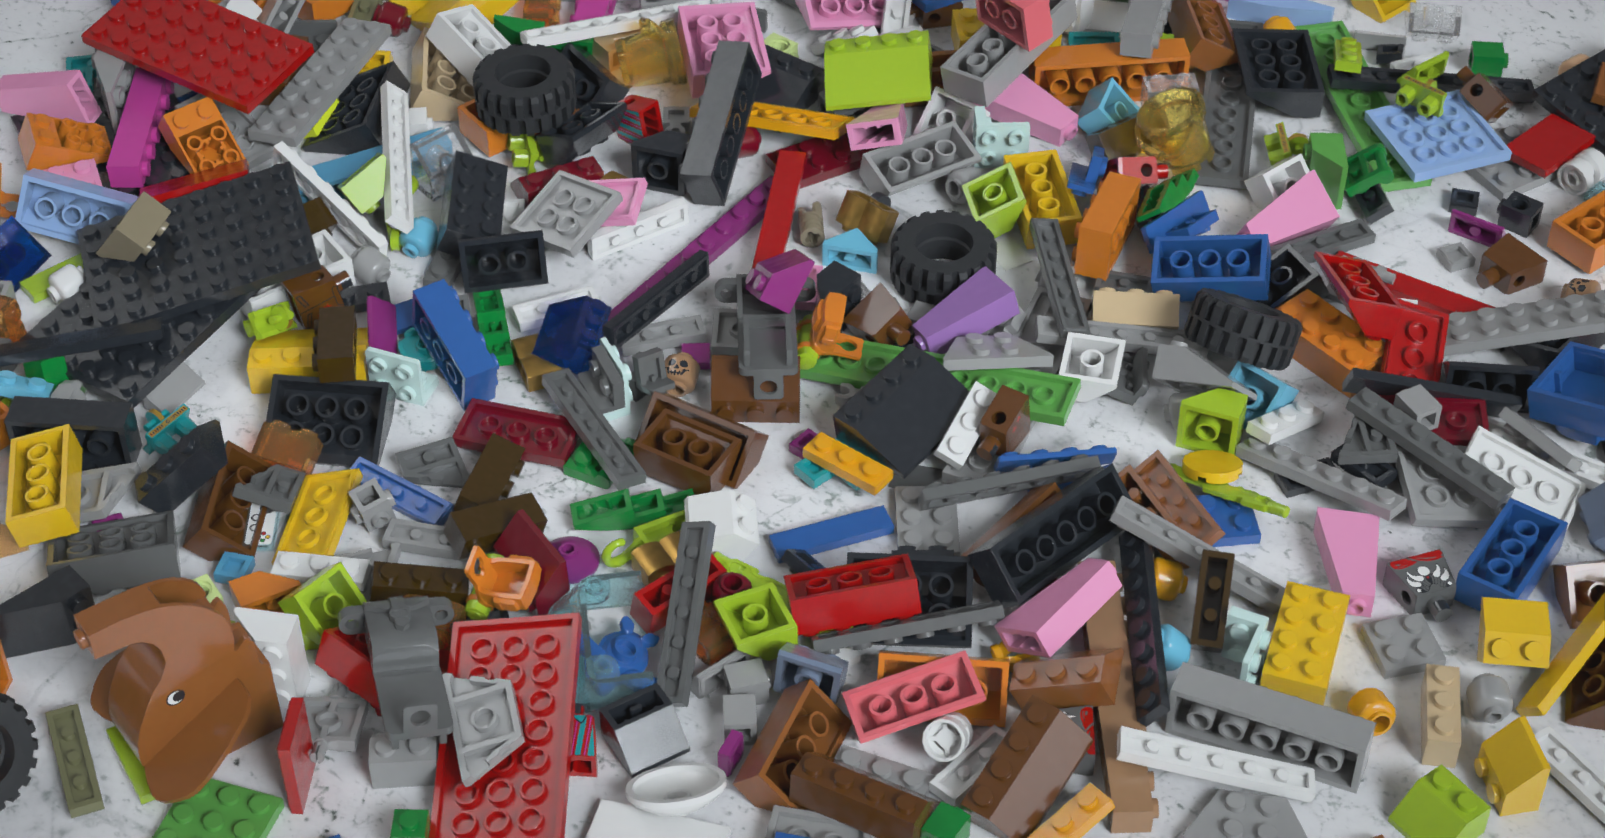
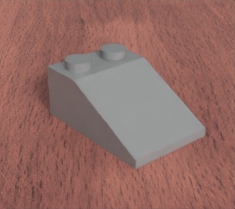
M97 49L96 53L92 54L91 64L92 68L96 69V86L101 91L104 106L113 131L116 134L136 66Z
M1171 341L1170 345H1158L1152 374L1154 380L1177 392L1197 391L1201 394L1217 388H1223L1248 395V400H1257V394L1216 364L1201 356V351L1188 348V344L1179 341Z

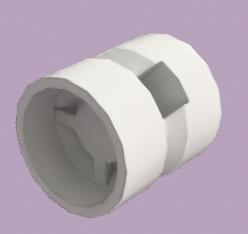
M1584 149L1558 169L1557 177L1560 186L1571 195H1582L1593 185H1596L1605 178V156L1596 149Z
M951 712L937 717L926 727L923 733L922 742L924 749L930 757L937 761H952L969 747L973 739V728L966 716L959 712Z

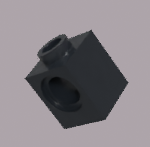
M1514 190L1507 199L1503 198L1498 205L1497 213L1499 218L1497 225L1527 238L1539 225L1544 203Z

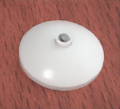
M694 762L669 764L644 771L632 778L626 785V796L633 805L642 810L662 816L678 815L685 817L715 800L726 788L727 779L725 772L721 768L711 764Z

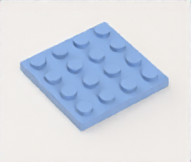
M1460 89L1447 92L1443 105L1444 112L1439 118L1434 115L1428 118L1423 117L1417 112V107L1410 104L1405 107L1393 104L1365 111L1364 120L1414 183L1509 161L1512 151L1481 114L1460 93Z

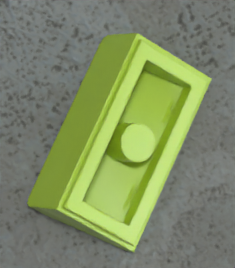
M1445 51L1413 67L1405 74L1426 83L1429 79H1434L1444 73L1450 52ZM1404 75L1397 79L1399 84H1401V79Z

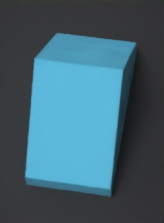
M858 228L823 241L822 265L828 266L835 260L854 271L876 274L878 268V249Z

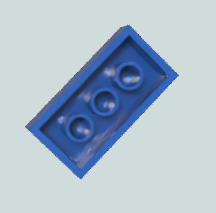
M1268 234L1155 237L1151 273L1153 293L1159 290L1172 291L1173 294H1180V302L1194 301L1196 293L1201 289L1211 288L1251 300H1268L1271 267V248Z
M445 279L413 290L412 325L462 409L465 411L472 398L485 401L495 398L496 386L498 385L497 370L499 369V362L495 354L489 353L483 334L480 331L476 332L473 327L469 311L467 309L463 310L459 304L460 300L456 290L450 288Z
M1510 498L1458 572L1454 600L1478 611L1481 610V597L1527 600L1560 551L1568 522Z

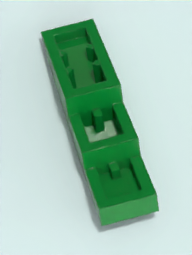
M1194 168L1161 182L1159 185L1149 188L1137 214V221L1141 222L1171 210L1184 201L1193 190L1199 178Z
M501 289L472 293L478 330L484 336L487 350L489 353L495 354L499 366L513 365V352Z
M629 488L571 503L570 509L575 530H631L639 525L685 510L684 500L687 496L694 495L693 488L663 496L661 488L631 496Z

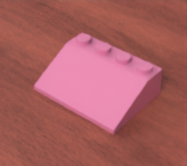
M795 0L810 31L851 29L861 24L864 27L874 25L875 28H881L884 0Z
M755 2L678 6L677 31L692 99L699 98L704 93L705 77L707 73H710L712 53L716 51L719 40L749 42L761 69V78L771 74V67Z

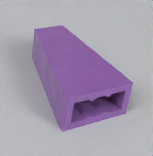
M986 266L981 268L912 325L916 336L913 338L915 346L922 351L945 354L956 337L966 336L969 333L982 334L1016 316L1020 311L1014 290Z

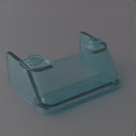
M641 570L587 576L549 609L548 615L580 613L582 629L576 703L584 706L585 713L597 712L599 708L654 684L653 671L620 675L619 664L612 656H591L587 610L631 606L633 594L642 589Z

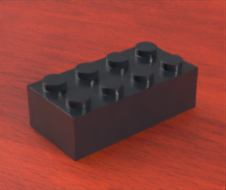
M458 150L455 151L445 175L437 251L460 257L458 240L501 235L508 171L507 165Z
M14 396L4 420L10 442L13 438L69 424L83 449L82 465L95 458L106 467L137 462L142 448L132 402Z

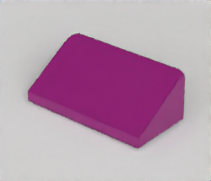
M1456 209L1451 211L1448 232L1491 247L1506 235L1505 228Z
M368 296V347L398 354L396 306L377 297Z

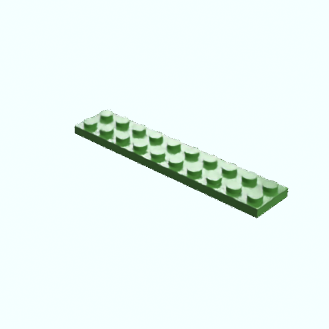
M1343 21L1295 26L1297 30L1309 31L1325 94L1356 151L1360 152L1373 144L1382 143L1364 120V115L1367 110L1391 105L1384 92L1330 88L1326 72L1328 65L1334 64L1333 48L1335 39L1341 40L1342 37H1351ZM1362 56V66L1369 67ZM1386 148V160L1388 166L1393 171L1394 179L1388 184L1381 183L1385 192L1431 186L1432 179L1414 183ZM1374 159L1368 162L1370 171L1378 169Z
M864 340L862 356L859 361L837 355H820L813 368L809 370L800 369V378L835 385L849 383L854 388L861 389L862 386H865L905 348ZM849 342L836 343L847 351L856 350L855 346ZM924 351L943 365L944 354ZM1023 368L949 371L968 390L977 381L995 393H998L1001 386L1005 385L1029 395L1030 420L1065 426L1081 389V379Z

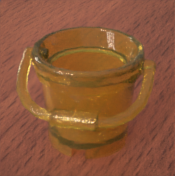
M642 17L638 22L640 32L614 39L623 82L628 89L672 83L675 86L688 83L673 18L661 21L658 26L652 20Z
M1171 88L1159 92L1146 100L1136 116L1134 138L1137 146L1144 155L1155 156L1157 161L1167 163L1168 169H1171L1173 175H1178L1192 168L1198 172L1202 169L1200 163L1206 158L1208 163H1210L1215 154L1205 120L1206 107L1203 95L1193 88ZM1141 133L1150 140L1153 146L1143 143Z

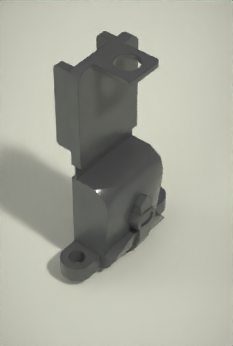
M736 274V278H722L718 280L715 284L716 299L722 303H737L739 374L742 376H754L755 399H782L784 397L783 376L798 373L795 304L788 314L759 300L745 289L747 285L745 281L748 274ZM807 278L803 288L808 289L801 290L796 302L810 301L815 297L816 284L812 278ZM764 381H773L777 384V388L773 392H764L761 390L760 385Z
M428 595L403 598V596L388 597V600L363 602L362 605L345 607L338 613L337 619L341 632L349 635L365 634L385 736L390 740L392 750L399 749V740L438 736L440 744L447 743V735L453 731L452 714L442 672L439 667V644L435 627L436 625L447 624L454 617L452 602L446 597L428 598Z

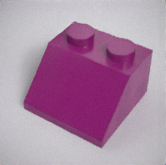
M796 249L757 263L755 269L752 268L749 271L745 281L747 284L745 289L759 300L789 314L815 261Z

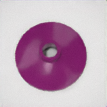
M574 536L561 537L551 541L552 545L566 560L569 584L582 582L590 578L597 571L600 564V554L596 546L590 541Z

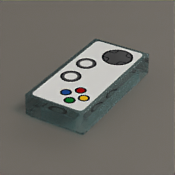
M252 503L249 507L242 546H250L261 509L259 504ZM267 508L256 551L275 550L281 512Z

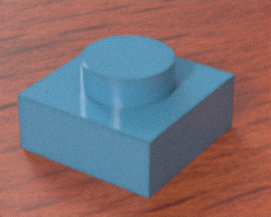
M225 551L213 573L215 582L229 584L231 580L251 574L256 565L254 556Z

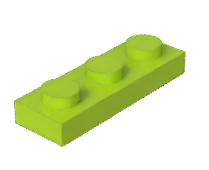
M1342 37L1341 40L1335 39L1333 48L1334 70L1361 74V43L1351 37Z

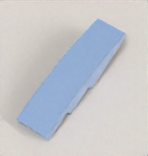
M1229 0L1227 18L1238 21L1258 22L1264 25L1273 16L1288 17L1294 26L1333 22L1335 7L1309 0Z

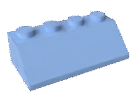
M33 168L23 175L14 227L79 244L78 229L109 220L115 216L125 215L139 196Z

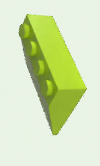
M913 30L908 33L898 34L886 33L870 37L864 35L851 39L836 38L831 41H825L826 111L931 101L932 50L929 30Z

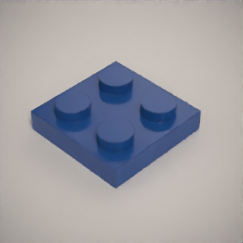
M1211 494L1196 495L1226 533L1212 547L1260 543L1261 532L1252 508Z

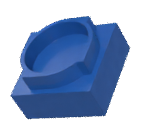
M1570 341L1527 389L1529 416L1531 419L1553 424L1562 435L1570 439L1596 446L1600 441L1605 440V350Z

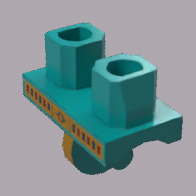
M183 403L171 414L167 409L161 412L156 409H150L146 412L145 417L148 423L143 428L147 432L145 434L147 444L143 447V450L149 455L154 451L161 455L166 454L178 443L172 438L175 434L182 438L197 427L193 420L189 418L190 408Z

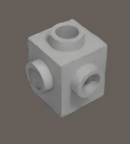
M376 478L348 492L354 507L349 509L358 525L364 523L369 533L377 528L386 526L391 518H396L392 509L396 502L388 488L383 490Z

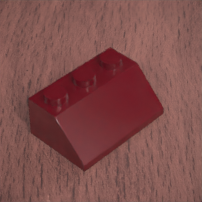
M590 156L519 177L511 182L510 186L518 199H525V207H527L559 170L586 180H600L604 176V171L595 157Z
M523 509L517 511L493 548L494 554L502 555L505 558H508L510 555L532 557L539 563L542 570L538 589L531 604L525 611L527 613L532 612L534 616L559 614L572 608L566 560Z

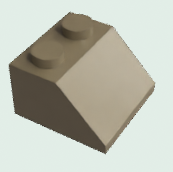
M143 191L96 254L103 258L133 262L141 253L146 256L156 243L152 240L154 235L160 237L169 226V223L165 220L172 211Z

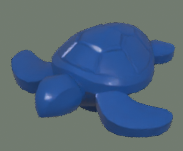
M624 616L620 620L619 626L621 631L606 635L599 645L585 631H581L580 651L589 661L597 664L599 670L595 678L594 689L597 692L605 693L615 683L625 682L630 687L641 690L657 683V678L645 675L642 672L648 665L649 654L647 648L657 646L660 640L659 636L647 633L641 637L633 632L634 623L628 616Z

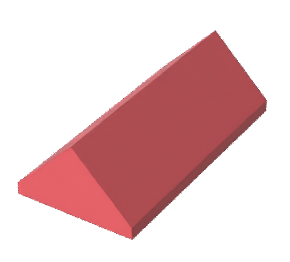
M966 650L842 692L849 717L860 744L986 701V696Z

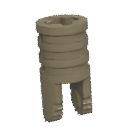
M816 201L812 203V211L806 212L803 207L798 208L800 241L804 246L810 248L820 246L825 240L822 206L820 202Z

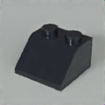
M665 130L633 141L631 143L633 178H645L648 183L647 190L685 196L687 190L682 178L679 176V166L681 162H684L686 142L691 138V134Z

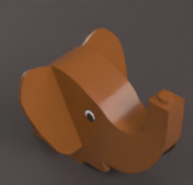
M183 577L158 579L128 589L73 615L77 625V629L73 631L74 637L82 650L88 648L95 659L128 646L107 662L99 672L93 686L90 704L95 712L115 725L137 759L145 767L146 780L151 795L161 803H176L190 799L210 781L228 754L283 727L284 723L270 662L239 622L231 623L228 609L219 597H215L210 604L206 598L205 590L196 581Z

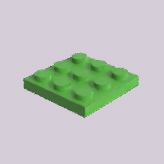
M210 779L190 799L173 803L152 838H267L285 807L284 801L280 797Z

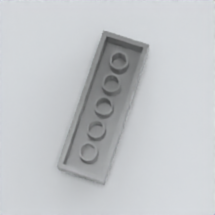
M1050 0L1049 7L1053 22V37L1030 52L986 24L982 26L940 67L944 92L988 107L1077 19L1075 0Z
M1186 662L1182 663L1170 690V711L1167 712L1166 733L1205 745L1314 768L1315 781L1355 794L1357 793L1367 766L1376 722L1341 712L1328 706L1306 701L1296 696L1271 690L1264 686L1236 679L1232 676L1217 673L1201 666H1195Z

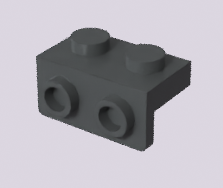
M1141 347L1134 356L1124 352L1117 388L1106 393L1107 395L1133 406L1140 396L1143 397L1147 393L1150 385L1148 381L1150 362L1148 361L1147 348Z

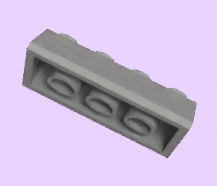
M954 120L905 138L901 145L881 147L864 153L859 176L872 194L882 192L886 196H890L947 175L954 170L979 163L982 157Z

